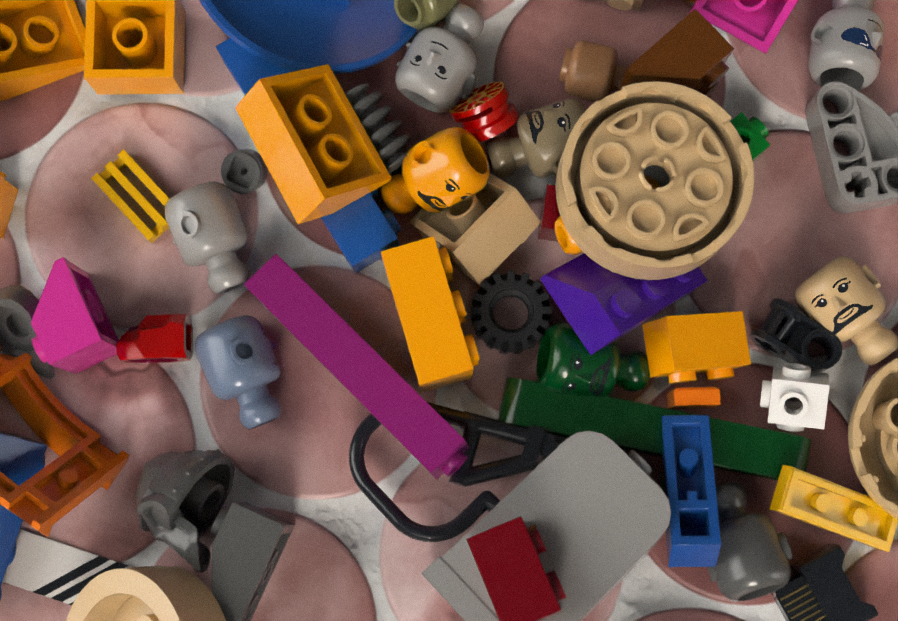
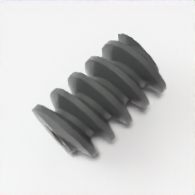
M368 83L360 84L346 92L345 95L390 176L400 174L402 172V161L407 154L404 147L410 142L411 136L409 134L399 137L394 135L402 126L400 120H394L389 123L385 121L393 111L392 107L387 105L377 109L376 105L383 98L382 92L376 91L367 94L366 91L370 85Z

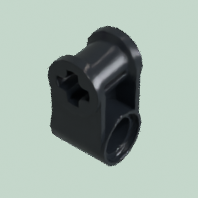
M773 298L770 302L769 307L771 311L759 329H753L749 334L750 339L765 351L782 358L788 363L807 365L811 367V372L821 373L833 367L842 355V344L833 332L807 317L794 305L778 298ZM780 322H782V325L780 326V328L778 329V331H777L776 334H775L774 332H775L776 328L778 327V325L780 324ZM809 342H816L824 348L826 352L824 363L815 362L809 357L807 352Z

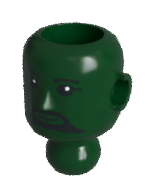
M558 323L550 326L545 331L540 342L536 363L537 380L551 392L576 396L602 397L608 396L615 384L620 385L626 391L636 392L644 389L648 383L650 373L647 355L640 350H630L622 353L620 352L617 340L590 355L569 323Z

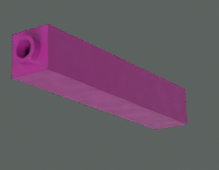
M277 254L267 261L244 284L275 318L436 480L443 474L447 477L451 476L464 464L467 459L464 452L469 448L465 439Z

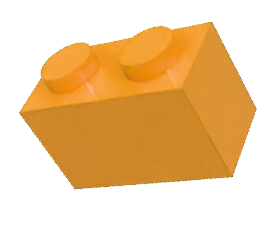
M743 311L665 316L642 324L650 378L668 376L669 384L695 381L697 380L696 373H706L707 380H718L734 377L733 369L751 365Z

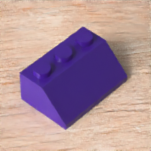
M585 253L540 278L590 355L676 304L708 281L699 267L685 274L667 279L644 280L630 278L600 266Z

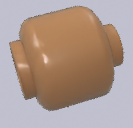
M580 40L574 45L573 49L566 47L558 81L564 83V91L568 95L596 102L607 97L610 90L618 91L625 66L617 64L618 54L614 48Z

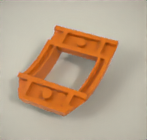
M26 352L18 357L0 353V388L3 389L12 405L35 434L59 456L20 486L0 471V504L49 538L52 525L100 487L106 490L110 488L127 463L130 455L123 450L116 454L99 442L101 435L71 413L47 388L30 364L32 356Z

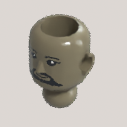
M568 98L526 111L517 120L518 135L510 138L504 136L492 138L486 146L496 176H511L518 168L526 165L529 166L532 174L538 178L545 179L556 176L568 137L576 122L586 111L582 102L577 99Z

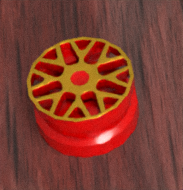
M492 82L473 89L468 98H461L456 106L449 109L453 120L456 123L460 122V128L469 131L479 142L499 135L511 127L519 118L515 105L507 100L509 92L503 82Z

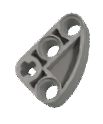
M840 81L825 84L808 102L805 115L825 197L829 206L841 214H851L898 203V190L891 187L887 181V173L893 174L898 178V126L881 107L851 86ZM822 100L832 101L837 106L838 114L829 113L824 108ZM833 141L843 142L848 149L849 156L838 154L833 147ZM848 184L849 189L855 187L858 195L855 196L854 191L848 193L845 185Z

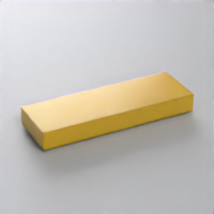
M782 465L770 510L872 548L890 552L898 520L884 511L870 496L798 468Z

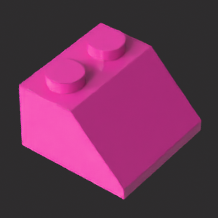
M64 257L56 260L31 321L36 337L32 338V344L43 363L48 362L49 365L77 374L117 355L116 343L119 339L89 273Z

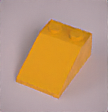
M0 0V101L8 100L84 71L85 27L74 0Z

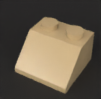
M489 173V179L485 187L478 193L439 213L428 212L422 208L409 223L424 238L434 236L438 249L442 247L447 248L451 264L461 273L481 285L519 245L527 240L529 235L541 224V221L515 187Z

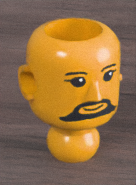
M450 127L441 130L408 150L402 161V174L392 175V179L382 185V198L386 206L396 214H408L417 205L428 212L439 213L478 193L485 187L490 173L487 155L479 141L469 131L460 127Z

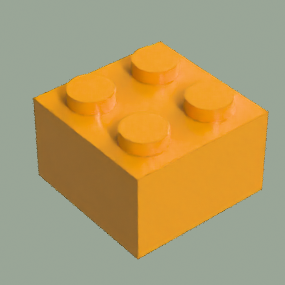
M86 0L84 79L98 95L184 94L186 12L180 0Z

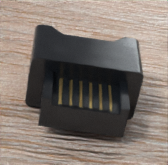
M827 544L791 564L790 568L794 576L790 577L784 587L771 593L786 621H869L878 616L874 605L860 601L842 569L845 554L838 544Z

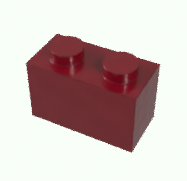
M519 516L466 539L499 621H542L561 613L558 601L565 599L566 595L555 570L545 573L538 555L546 552V548L535 524L526 527L522 517Z

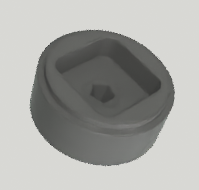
M240 149L226 156L221 166V176L225 185L233 192L239 194H247L259 189L265 183L268 174L267 166L261 155L251 149Z

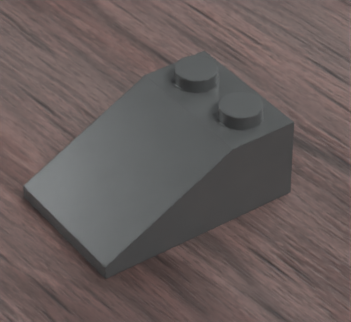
M232 502L229 509L222 507L211 529V533L217 535L212 544V593L219 603L226 621L252 620L295 524L247 502Z

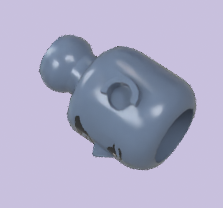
M244 315L221 322L202 332L195 341V351L214 395L224 401L237 399L240 406V422L246 429L251 430L271 422L281 415L279 401L270 395L267 385L279 377L281 369L273 352L277 345L267 338L259 320L253 316Z

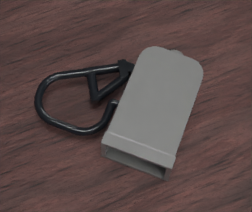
M427 402L449 424L464 429L462 437L469 446L464 452L467 456L466 461L450 476V483L467 487L533 470L501 501L491 491H483L456 518L438 526H426L412 521L368 474L364 460L366 444L372 433L381 425L371 413L358 426L351 440L349 466L356 485L388 521L404 535L423 542L446 541L463 533L488 510L489 513L446 554L438 557L421 573L465 621H499L467 543V538L519 516L522 517L526 527L535 524L546 548V552L538 555L545 573L555 570L566 595L565 599L558 601L561 613L542 621H583L657 545L669 526L671 516L669 499L662 489L650 478L651 467L636 452L631 451L627 455L613 440L602 433L593 431L578 432L558 445L547 434L545 428L534 425L526 428L471 412H463ZM481 434L524 446L523 453L520 455L472 466ZM540 456H541V457L544 459V461H542V462L538 465L539 458H540Z

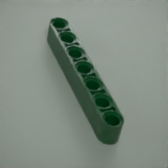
M508 377L505 382L498 420L530 428V425L545 428L548 434L567 438L578 432H598L613 440L621 449L663 457L662 416L696 414L608 396L595 397L559 394L549 391L540 382ZM709 417L714 468L778 481L782 465L807 471L811 439Z

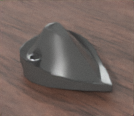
M10 285L1 288L0 353L18 357L26 352L32 356L30 364L36 373L51 380L54 377V366L49 365L48 362L43 363L32 344V338L36 337L31 321L39 303L38 299L30 290L21 285Z

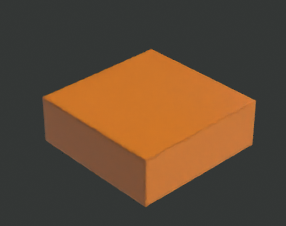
M717 387L674 388L667 393V409L713 408L721 405L720 389H717Z

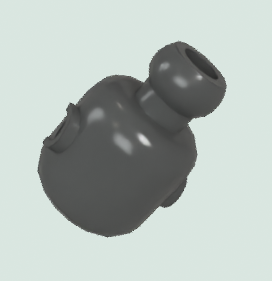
M728 483L716 487L721 548L716 567H707L711 583L716 582L720 592L733 602L759 598L784 587L790 579L791 570L788 560L792 559L791 549L783 532L777 534L773 523L765 515L758 513L748 514L746 509L747 495L738 483Z

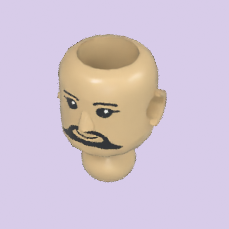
M847 256L837 257L806 279L796 289V302L802 309V312L819 325L833 332L841 343L851 339L857 346L859 359L865 364L873 366L898 348L897 335L891 329L884 328L877 320L885 311L886 302L879 290L882 284L866 265L860 267L854 259Z

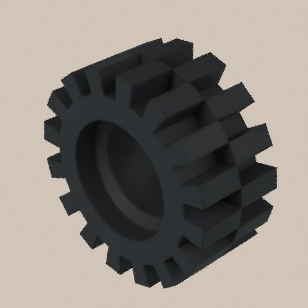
M507 271L503 275L496 273L492 275L490 280H485L480 285L479 290L475 292L471 307V323L478 339L486 343L485 346L492 350L494 348L502 354H507V352H514V354L522 353L523 350L534 347L548 329L552 315V306L549 305L550 297L547 292L544 293L542 290V284L538 280L535 282L531 280L529 274L523 272L522 275L515 274V271ZM504 297L519 298L526 305L528 318L520 328L513 330L505 329L496 322L493 309L496 303Z

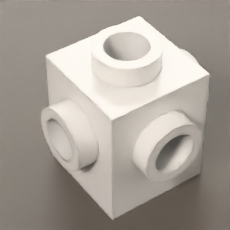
M786 363L783 365V368L773 367L772 381L763 380L760 400V407L769 408L768 423H775L777 428L790 432L803 431L804 427L824 429L830 386L829 373L811 372V367L798 363Z

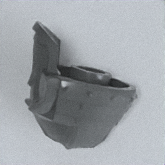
M219 449L207 451L192 450L183 453L171 451L160 454L150 462H147L138 480L135 496L137 502L136 512L139 513L140 528L143 531H151V535H154L155 539L174 549L182 558L187 560L188 564L192 565L196 572L207 571L210 564L211 552L199 539L214 523L232 489L235 472L232 460L221 453Z

